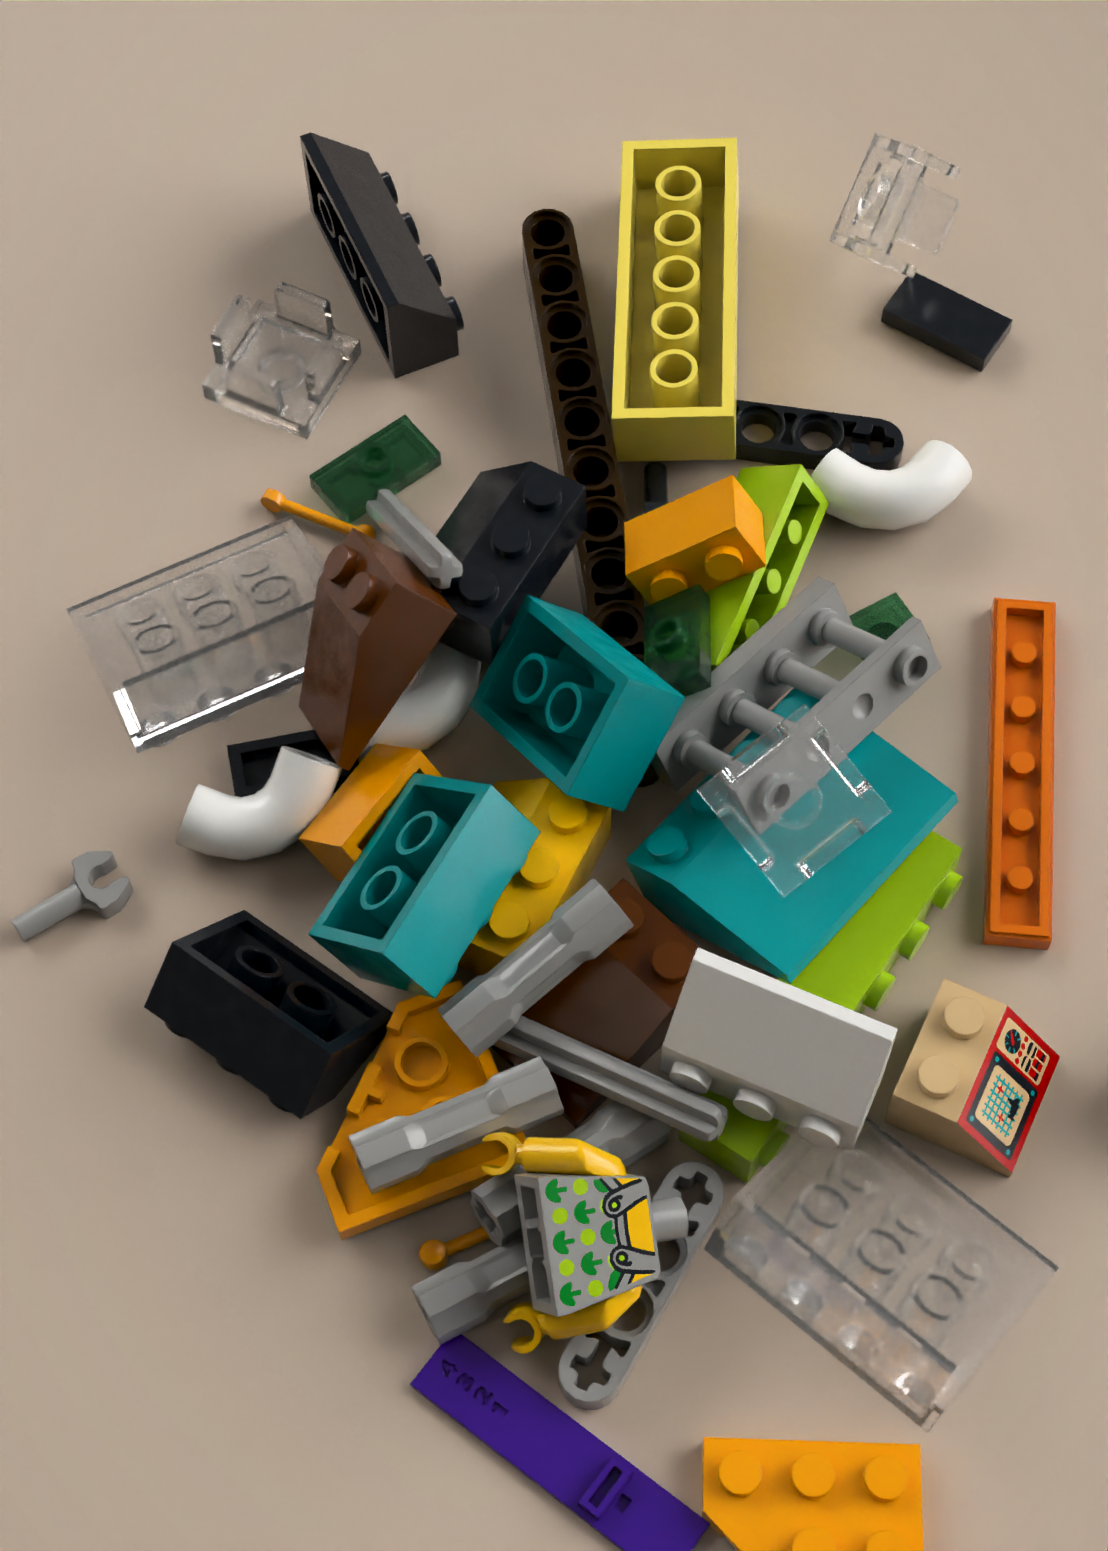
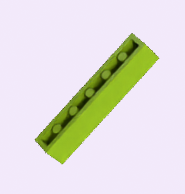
M931 831L791 984L780 978H777V980L862 1014L866 1006L876 1012L895 983L896 977L889 972L899 957L903 956L910 961L925 940L930 930V926L923 923L934 905L945 910L959 889L963 876L956 873V868L963 848ZM709 1090L706 1094H699L727 1108L728 1119L724 1130L716 1141H703L680 1130L679 1140L747 1184L759 1166L768 1171L771 1170L789 1142L790 1135L783 1132L787 1123L772 1118L771 1121L753 1119L737 1110L732 1100Z

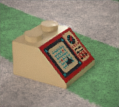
M944 978L894 1089L884 1122L1010 1177L1060 1056L1008 1005Z

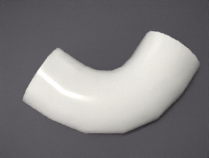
M931 440L926 442L909 462L900 468L890 471L870 468L835 448L821 460L812 473L811 478L829 501L826 513L860 528L897 530L927 522L949 506L972 480V470L965 457L952 445L939 440Z
M438 641L419 668L417 678L412 685L404 690L360 754V759H363L376 743L425 750L456 730L471 708L469 705L478 688L481 661Z
M281 746L270 778L265 786L255 794L244 797L231 796L198 784L182 821L176 844L205 855L241 861L281 853L299 840L298 838L331 799L342 768L316 755L295 748Z

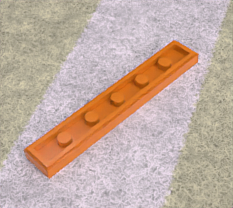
M994 598L991 607L983 944L1048 950L1052 942L1055 602Z

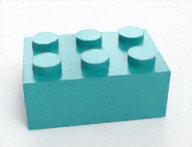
M526 595L469 706L566 795L624 812L672 725L685 697L583 614Z
M413 773L308 935L359 978L436 999L442 987L455 975L459 960L477 932L491 918L493 907L507 884L525 864L527 853L541 831L490 784Z

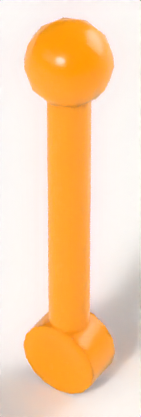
M268 488L260 500L261 504L272 512L280 513L283 510L345 535H348L351 529L355 528L376 540V531L372 526L368 524L358 526L349 524L287 500L281 492L275 489Z
M482 1226L445 1243L435 1239L428 1240L420 1247L419 1256L425 1268L433 1271L439 1270L446 1265L448 1256L485 1241L490 1237Z

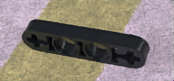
M736 400V459L775 465L802 464L805 469L815 470L817 465L831 450L835 448L843 450L844 437L848 436L852 437L849 453H844L863 465L876 470L890 471L897 469L901 461L904 446L903 435L899 428L890 421L872 417ZM762 424L769 427L773 431L774 436L769 441L755 443L745 438L742 431L749 425ZM821 432L829 436L833 444L825 450L815 451L804 446L800 439L807 433ZM871 441L882 443L881 455L869 454Z

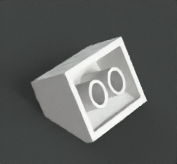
M697 948L662 1045L660 1070L668 1073L669 1079L674 1084L692 1092L706 1094L709 1090L732 1100L737 1110L753 1119L771 1121L772 1118L797 1127L799 1128V1134L804 1139L817 1146L835 1149L840 1145L853 1150L883 1078L898 1029L716 954Z

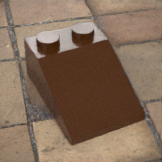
M355 528L351 529L342 544L336 546L330 552L325 561L323 573L317 582L299 708L337 765L347 771L352 768L456 616L451 606L407 556Z
M623 878L608 891V894L614 899L634 926L595 959L583 962L521 1016L640 1068L663 1045L692 959L697 948L700 947ZM491 1046L512 1067L527 1062L496 1046ZM550 1071L564 1108L562 1115L575 1128L608 1098Z

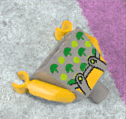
M498 1132L486 1135L482 1141H501L508 1148L509 1157L502 1167L483 1165L481 1166L483 1171L489 1175L496 1176L511 1173L519 1165H523L524 1170L528 1172L515 1174L514 1178L532 1303L521 1302L513 1306L504 1318L503 1323H511L519 1319L525 1320L533 1327L534 1335L516 1338L511 1344V1348L517 1353L527 1354L538 1346L544 1335L549 1334L553 1340H560L609 1329L640 1298L642 1285L659 1277L661 1268L657 1243L687 1236L689 1221L684 1202L679 1196L651 1200L649 1185L645 1176L627 1174L625 1166L619 1157L580 1139L529 1137L525 1140L524 1144H521L519 1139L511 1133Z

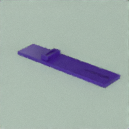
M462 1334L440 1345L410 1383L414 1390L622 1551H692L710 1526L709 1522Z

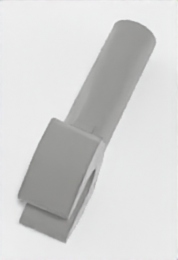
M111 851L86 852L72 860L74 876L69 887L11 919L23 942L81 909L94 910L100 913L103 918L109 919L124 908L133 893L128 877L125 876L117 879L104 888L93 887L94 882L99 877L107 875L117 867L116 860Z

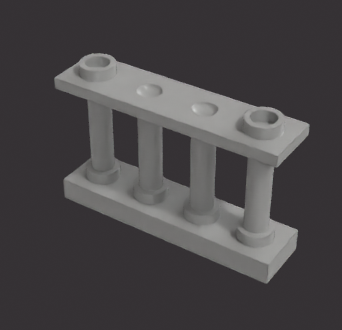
M817 577L684 696L685 700L651 761L659 779L663 784L678 791L702 770L727 783L728 785L726 786L749 831L759 836L941 668L922 621L912 616L888 639H882L853 626L835 583ZM836 647L865 659L842 681L813 669ZM792 687L820 700L795 723L768 710ZM746 728L774 742L749 765L722 751Z

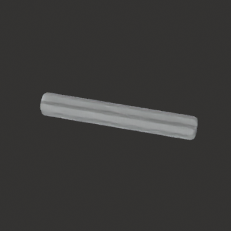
M378 490L377 499L367 501L366 513L436 588H450L452 578L462 577V563L390 490Z
M520 1016L517 1024L493 1044V1046L526 1061L541 1056L549 1071L703 1141H716L721 1136L728 1119V1110L724 1105L524 1016Z

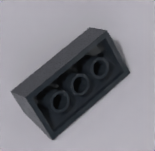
M311 132L301 135L300 141L311 213L394 377L398 378L458 356L457 331L464 329L460 308L453 296L445 298L439 287L442 286L437 264L431 254L423 256L418 248L420 239L416 225L409 212L401 214L396 206L398 204V196L387 171L379 173L369 152Z

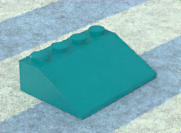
M793 688L771 711L795 723L820 700ZM751 731L728 755L749 765L774 742ZM872 731L759 836L749 831L726 786L728 784L709 774L625 861L643 896L671 922L791 984L959 801L953 790Z

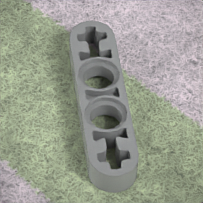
M689 1161L673 1167L652 1199L656 1200L672 1196H679L681 1198V1193L676 1188L679 1186L689 1190L697 1182L705 1186L704 1199L709 1204L706 1206L703 1203L696 1202L688 1213V1231L695 1232L692 1237L687 1235L684 1238L670 1240L679 1251L678 1262L672 1268L660 1271L657 1279L642 1285L640 1298L638 1299L645 1310V1319L642 1324L632 1331L622 1332L611 1326L605 1331L596 1332L610 1346L628 1350L625 1356L621 1357L611 1347L602 1366V1376L608 1380L605 1386L593 1382L587 1391L579 1389L577 1387L578 1373L572 1368L576 1363L588 1366L599 1350L598 1339L588 1338L590 1334L575 1336L571 1338L564 1350L558 1365L559 1387L564 1397L574 1406L584 1410L600 1409L610 1404L618 1395L718 1219L723 1205L724 1187L719 1174L709 1165L698 1161Z

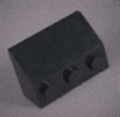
M532 461L479 473L436 535L440 542L463 565L462 577L452 578L450 588H436L456 613V616L439 639L440 642L490 666L526 595L538 599L541 598L587 529L585 485Z
M242 910L173 941L144 1005V1008L163 1020L171 1032L191 1040L216 1058L217 1063L224 1070L241 1076L265 1093L271 1103L277 1108L292 1113L299 1119L304 1118L336 1098L387 1033L386 1026L393 1014L389 1009L246 910Z

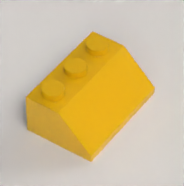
M549 778L497 781L494 788L541 832L528 851L525 864L511 878L495 903L491 918L477 932L459 960V967L479 976L487 974L550 921L554 911L585 886L611 837V808L568 796Z

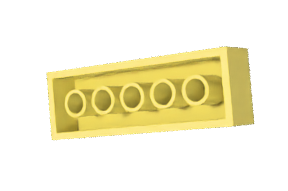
M737 138L622 141L611 414L617 462L736 460L739 210Z

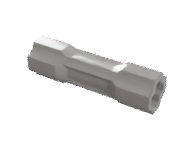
M593 878L558 907L550 921L487 974L476 976L437 1010L466 1047L476 1057H479L517 1024L520 1016L583 962L599 956L634 925L608 892Z
M541 1056L493 1075L483 1086L411 1116L392 1117L349 1135L348 1138L371 1195L420 1175L432 1163L485 1142L482 1139L488 1134L498 1132L520 1133L562 1115L564 1108L553 1077Z
M613 1101L597 1111L589 1122L563 1138L580 1139L619 1157L623 1165L627 1167L667 1142L668 1133L672 1129L668 1124L617 1101ZM519 1165L511 1173L496 1175L471 1190L472 1199L469 1200V1203L477 1221L483 1226L490 1239L501 1247L522 1235L514 1175L528 1173L524 1170L523 1165Z
M523 1234L503 1247L499 1246L472 1261L457 1262L412 1286L413 1294L422 1314L440 1345L485 1322L496 1309L530 1292Z

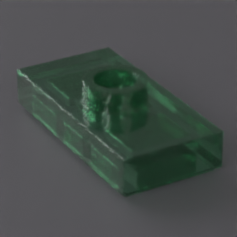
M403 415L309 475L311 488L340 520L350 524L366 514L367 501L377 499L378 490H390L395 495L440 466L441 453L406 415Z
M700 584L645 607L644 665L684 697L711 687L710 597Z

